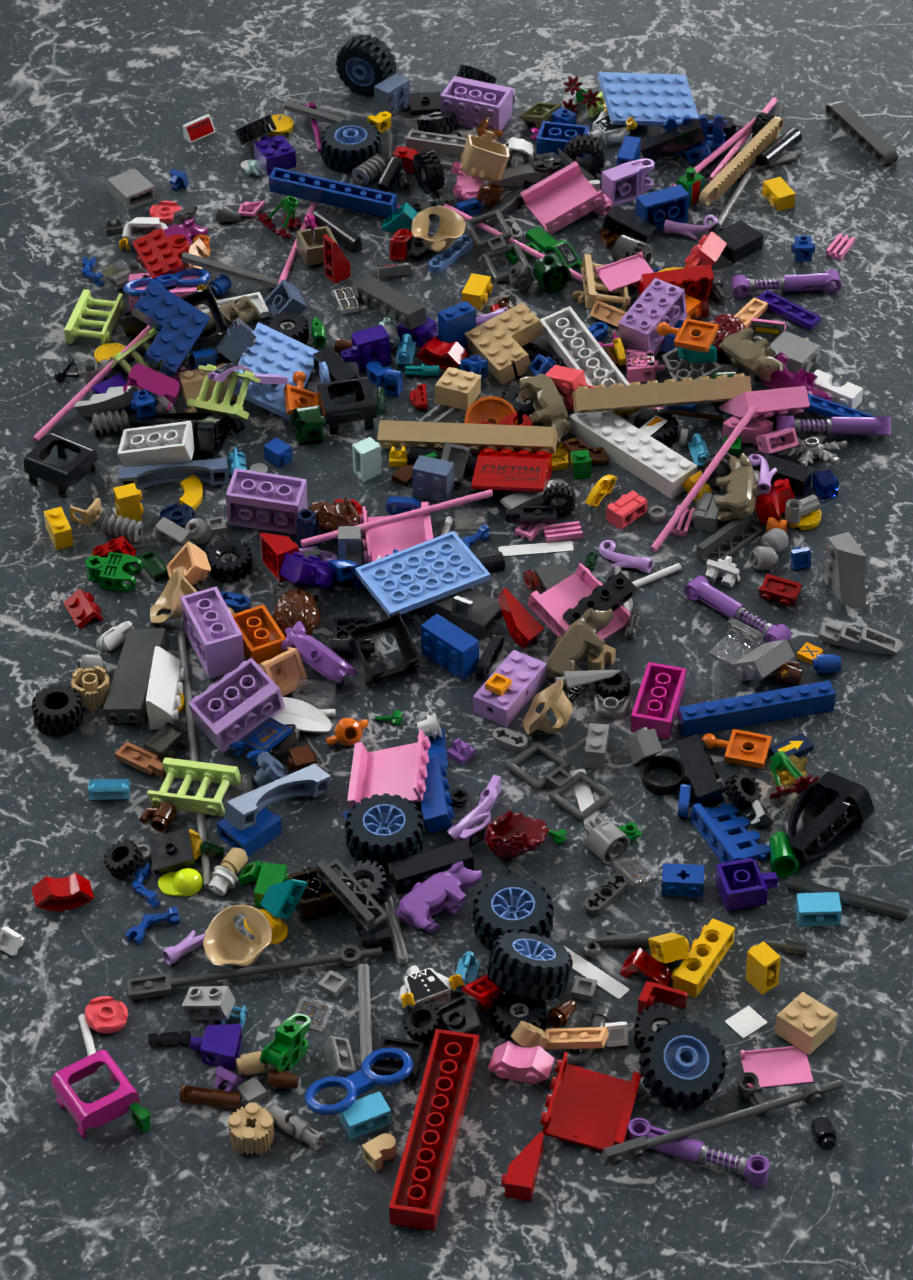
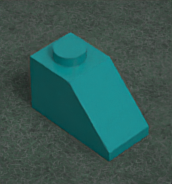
M406 202L384 220L382 230L397 232L400 229H407L410 231L413 219L418 212Z
M713 345L710 346L707 353L677 347L678 356L689 363L717 361V350Z
M290 879L271 885L265 892L260 904L274 917L290 919L308 883L306 881Z

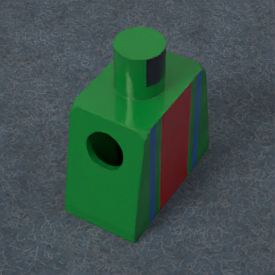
M688 167L686 174L676 181V185L680 184L689 194V206L699 201L700 193L705 188L704 177L698 174L693 167Z

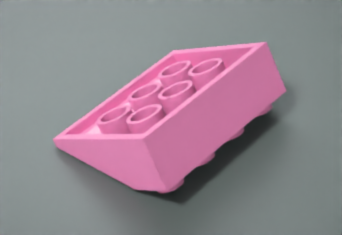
M806 386L744 392L720 405L719 409L741 418L752 404H756L758 409L751 417V419H755L760 415H763V418H767L774 414L784 416L789 414V412L800 414L804 412V409L810 407Z

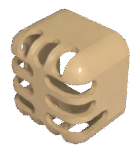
M485 131L483 138L469 134L460 161L462 171L466 175L497 183L503 176L510 155L507 146L492 141L493 132Z

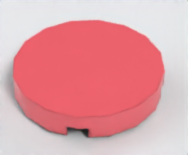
M161 201L158 205L155 206L154 204L151 206L149 214L150 217H158L160 222L171 224L174 223L173 216L175 212L181 210V207L173 201Z
M100 996L92 999L89 1005L86 1006L84 1013L85 1021L90 1028L97 1032L114 1033L120 1031L126 1025L128 1009L120 1000L118 1002L113 997Z

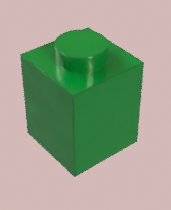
M588 450L570 452V470L573 480L591 478V458Z

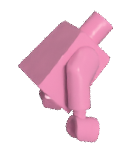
M455 161L452 165L451 173L458 174L457 184L452 191L454 196L458 198V203L471 198H477L479 188L488 185H483L482 179L466 175L460 170L462 168L461 164Z

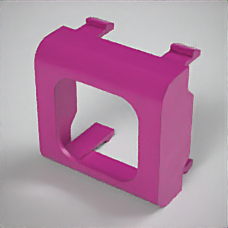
M136 364L131 368L128 382L123 387L124 393L128 386L137 385L140 390L143 388L161 397L164 396L170 401L166 412H169L172 407L171 403L175 406L180 386L177 380L142 364Z
M106 1050L97 1051L59 1070L51 1078L52 1089L57 1095L56 1101L62 1109L66 1107L78 1124L77 1131L84 1139L86 1138L85 1130L91 1127H100L124 1115L129 1110V1106L134 1102L140 1103L139 1094ZM106 1064L109 1077L114 1083L117 1080L119 1081V1088L93 1103L82 1102L70 1085L95 1073L100 1066Z

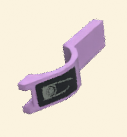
M230 363L209 373L208 379L224 382L232 371L254 372L243 365ZM254 373V377L260 379L259 383L287 384L288 377L283 375Z
M493 775L487 788H495L497 790V797L501 792V776ZM494 803L486 812L489 817L484 819L481 825L472 829H463L459 840H465L469 849L485 840L484 836L487 831V825L491 823L490 810Z

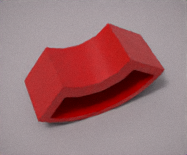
M434 336L422 346L416 356L430 366L439 365V369H448V367H458L461 364V360L465 359L468 355V352L457 341L445 343Z
M789 479L775 481L774 485L771 486L769 494H761L757 497L755 508L761 525L767 524L769 517L780 520V516L786 509V502L790 499H795Z
M76 872L64 878L45 876L31 888L35 906L49 911L75 909L94 899L90 881Z

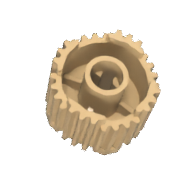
M94 666L93 669L85 668L83 670V668H78L72 673L71 689L73 688L76 690V693H79L82 708L86 707L89 711H97L101 707L100 705H104L110 689V679L108 674H106V669Z
M250 1102L245 1108L241 1107V1110L237 1109V1112H233L229 1116L230 1142L235 1152L238 1151V1154L246 1152V1155L256 1153L262 1156L263 1153H267V1150H271L270 1144H273L275 1136L274 1121L269 1111H266V1108L262 1109V1106L259 1107L257 1103Z

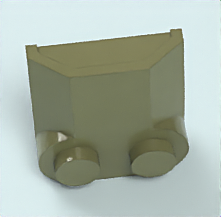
M537 102L518 116L522 120L534 123L536 128L540 129L543 121L552 122V113L562 106L556 103Z

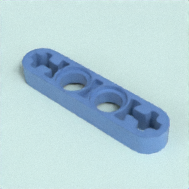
M470 235L460 236L455 240L451 248L433 257L428 263L429 272L433 274L443 272L474 247Z

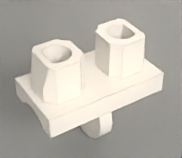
M727 556L725 560L718 559V562L708 559L706 563V579L708 581L716 582L718 576L722 577V585L731 588L735 582H740V570L736 568L737 564L732 563V557Z

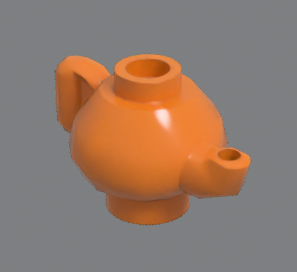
M341 719L335 727V735L327 737L326 743L331 746L337 742L347 747L355 746V743H358L362 738V731L368 726V720Z

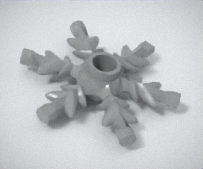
M817 431L816 435L812 434L810 438L801 440L798 436L799 445L777 451L776 454L777 457H790L795 454H802L801 458L797 461L801 462L800 465L807 467L808 463L812 464L817 456L823 458L825 462L829 460L838 465L840 458L829 451L847 448V441H833L821 444L826 439V436H823V431H820V433Z

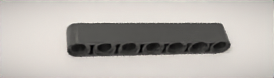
M838 101L826 106L827 116L880 166L894 163L898 160L896 150L843 101Z

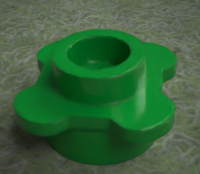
M634 822L618 827L629 837L630 842L636 841L642 835V831L638 830L637 824Z

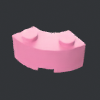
M734 415L723 422L722 440L724 437L731 435L742 417ZM761 415L758 418L750 419L737 437L742 438L741 446L742 443H753V446L757 445L756 436L773 432V422L763 418Z
M507 1041L494 1049L488 1069L502 1079L507 1078L513 1081L536 1084L549 1078L555 1058L540 1046L527 1048Z

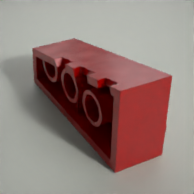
M711 265L647 273L641 275L638 288L641 295L654 278L684 289L685 294L701 301V303H707L714 275Z

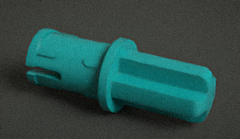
M439 365L405 366V375H421L422 378L423 376L439 377Z

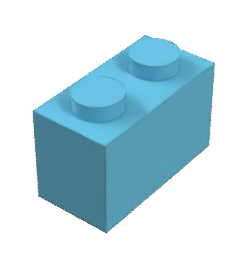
M839 892L798 893L796 895L795 909L798 927L840 925L842 909Z
M380 1091L355 1100L350 1108L339 1113L340 1122L350 1140L392 1124L391 1110Z

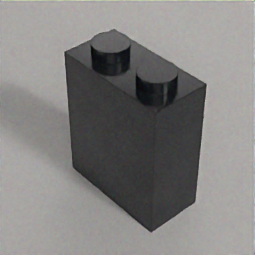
M741 220L715 233L727 243L720 255L732 263H736L763 248L764 235Z

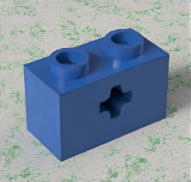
M663 863L661 896L703 898L704 865Z

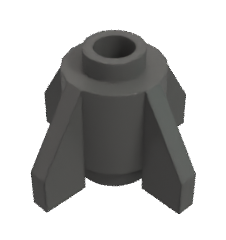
M192 205L184 210L175 212L173 216L175 225H180L191 218L195 219L194 215L198 207Z

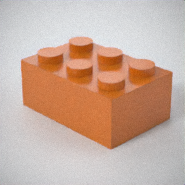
M264 604L232 615L242 633L244 655L247 660L252 658L257 664H260L287 651L281 649V644L286 637Z

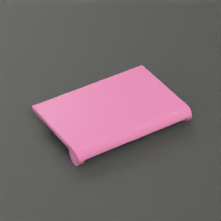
M642 252L595 268L597 275L609 292L639 282L642 274L654 273L643 258Z
M795 1046L749 1051L740 1050L744 1073L752 1072L757 1075L761 1088L814 1082L807 1054ZM747 1083L748 1088L753 1087L752 1084Z

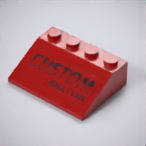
M485 448L478 455L471 489L543 492L553 474L552 453H547V451L529 452L528 450L515 452L510 449L494 451L492 448Z

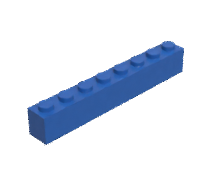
M277 167L273 168L269 176L270 192L384 218H387L397 210V194Z
M829 680L678 707V726L682 736L688 737L695 734L699 735L834 711L836 693Z

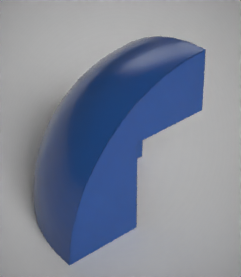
M346 559L327 561L329 566L335 569L331 583L334 581L340 583L348 579L356 590L365 587L355 575V568L360 567V564Z

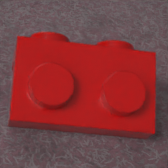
M766 573L762 586L758 588L759 596L764 600H775L784 606H796L803 585L799 582Z
M79 588L63 604L76 626L82 629L94 617L99 621H102L104 618L101 615V608L94 603L95 598L90 592L85 593Z

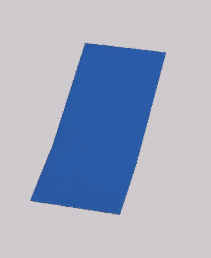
M444 728L441 729L442 737L437 736L436 739L433 736L428 737L431 744L430 749H428L429 759L438 757L441 764L444 763L448 767Z

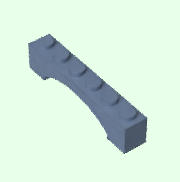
M226 458L118 468L120 486L135 483L137 490L163 483L181 482L192 474L199 478L201 482L209 483L211 486L229 484Z
M312 764L227 801L224 819L238 830H244L255 825L257 814L274 802L300 796L315 798L327 793L331 775L316 764Z

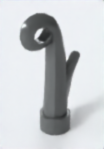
M606 930V934L610 936L587 941L582 947V952L588 957H596L600 954L601 947H650L648 942L649 930L639 931V933Z
M596 1006L592 1014L591 1027H605L604 1023H608L611 1011L604 1006ZM566 1049L565 1052H568L567 1062L571 1064L582 1063L591 1056L594 1049Z

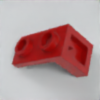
M400 229L390 239L389 259L403 261L407 259V243L413 237L412 232H409L407 229Z
M121 536L103 545L96 546L92 551V556L106 558L109 552L135 556L136 550Z
M638 948L625 959L619 974L627 978L632 973L636 974L640 971L655 983L667 987L673 972L641 948Z
M646 981L638 999V1014H641L643 1009L648 1011L649 1006H654L655 1001L686 1009L688 993Z

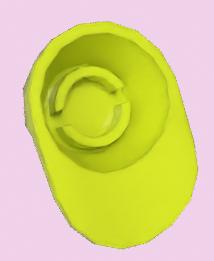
M185 868L180 871L164 874L159 878L158 886L165 895L187 897L198 893L202 889L203 879L197 870Z

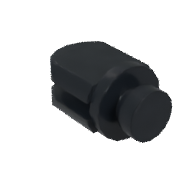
M826 1117L815 1118L811 1125V1132L815 1142L820 1147H823L824 1150L833 1149L835 1147L836 1132L832 1122Z

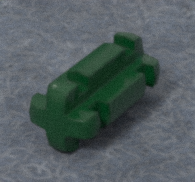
M590 552L585 561V568H588L591 573L595 570L598 555L594 554V552Z
M207 841L200 845L202 853L218 859L224 855L223 847Z

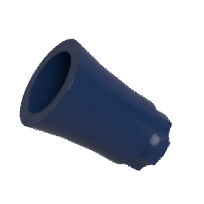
M302 509L297 514L295 543L299 548L317 546L318 548L320 543L305 547L301 546L300 540L319 535L315 512L309 509Z

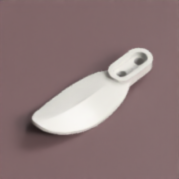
M282 697L285 708L272 717L296 731L327 733L332 728L330 720L322 711L309 703L294 698Z

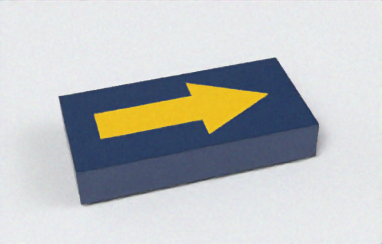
M801 733L769 747V753L773 756L779 751H784L785 755L792 760L812 751L814 745Z

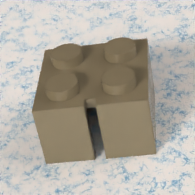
M328 226L314 228V244H311V229L296 231V248L306 266L324 263L323 235L326 234L338 245Z

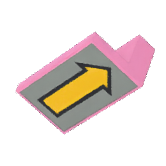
M751 318L750 328L755 332L752 334L753 337L761 336L766 339L776 340L786 331V322Z

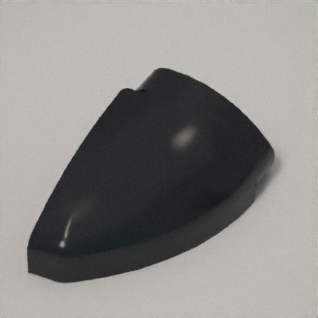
M211 412L156 414L138 419V417L129 420V429L191 421L195 448L193 457L199 455L217 456L224 447L229 433L230 416L213 414Z
M826 772L814 785H808V790L802 791L792 808L788 823L789 841L792 850L797 856L807 860L820 857L840 847L863 830L861 824L875 812L870 794L863 785L831 772Z

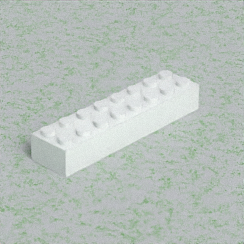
M571 306L540 319L543 336L557 355L563 359L566 367L584 371L587 385L603 384L605 387H612V384L623 383V386L630 385Z
M611 411L573 413L569 416V422L571 423L569 433L571 435H577V438H580L588 446L595 448L603 447L610 460L671 499L685 491L682 484L689 477L697 473V465Z

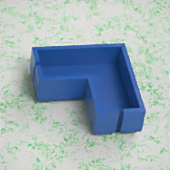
M152 280L133 307L131 313L136 318L159 331L145 353L143 361L154 368H157L159 362L162 361L163 363L159 371L173 378L211 318Z

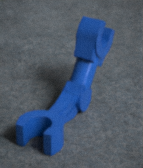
M84 257L82 276L92 279L97 287L104 285V282L100 280L103 274L100 272L94 274L90 271V269L96 266L95 257H92V260L89 261L87 257Z
M484 524L479 527L476 534L464 537L462 541L470 548L479 539H489L491 535L487 531L490 528Z
M146 863L145 868L141 869L138 867L139 871L134 872L135 881H133L132 887L135 893L143 896L152 908H155L160 904V901L156 899L158 897L157 893L153 890L148 891L143 885L144 879H147L151 873L150 864Z
M171 907L167 909L166 913L145 914L138 926L135 925L126 932V940L130 941L132 937H135V944L139 945L143 941L147 927L162 921H167L171 924L179 923L178 908Z

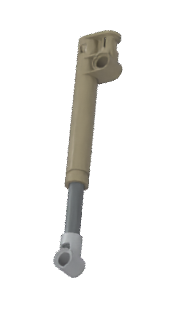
M247 296L219 307L228 328L237 317L246 325L253 320H261L258 308ZM211 312L205 313L211 318L202 334L217 327ZM155 338L149 342L150 345L153 343ZM144 347L137 350L141 357H144L147 352ZM131 355L125 359L128 364L135 361ZM104 359L98 363H86L82 368L85 383L88 384L113 359ZM118 364L113 370L120 368L122 366Z

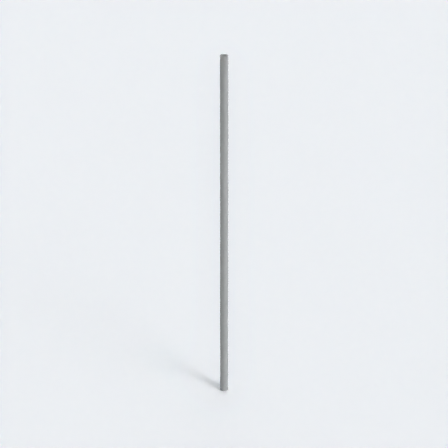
M179 630L177 632L181 667L185 668V680H182L190 760L199 762L195 723L188 704L192 700L185 631ZM193 780L194 796L201 785V781ZM196 813L198 834L204 842L207 841L204 813ZM201 853L203 885L205 889H209L208 885L211 882L209 855Z

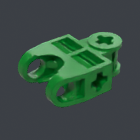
M109 552L107 558L90 556L85 560V566L88 568L86 577L89 581L100 582V589L132 591L137 582L131 574L140 573L143 568V562L135 556ZM130 563H135L139 567L131 566ZM123 581H129L132 585H127Z
M297 1013L286 1019L275 1030V1038L264 1047L260 1056V1062L276 1067V1070L282 1072L284 1069L290 1071L308 1051V1041L304 1036L310 1028V1017ZM301 1020V1021H304L305 1023L302 1024V1025H299V1024H297V1023H295V1022Z

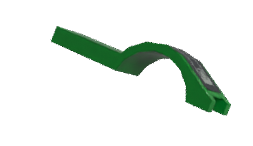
M539 226L526 231V238L544 253L554 250L563 259L568 268L572 269L571 266L573 265L581 268L582 262L568 242L564 240L556 241Z

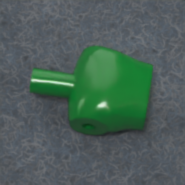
M315 317L311 325L312 339L316 348H322L326 344V330L320 319Z

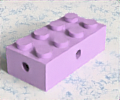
M513 650L495 670L496 673L512 680V685L502 696L486 690L484 683L473 696L474 714L505 727H508L547 680V663L516 650Z

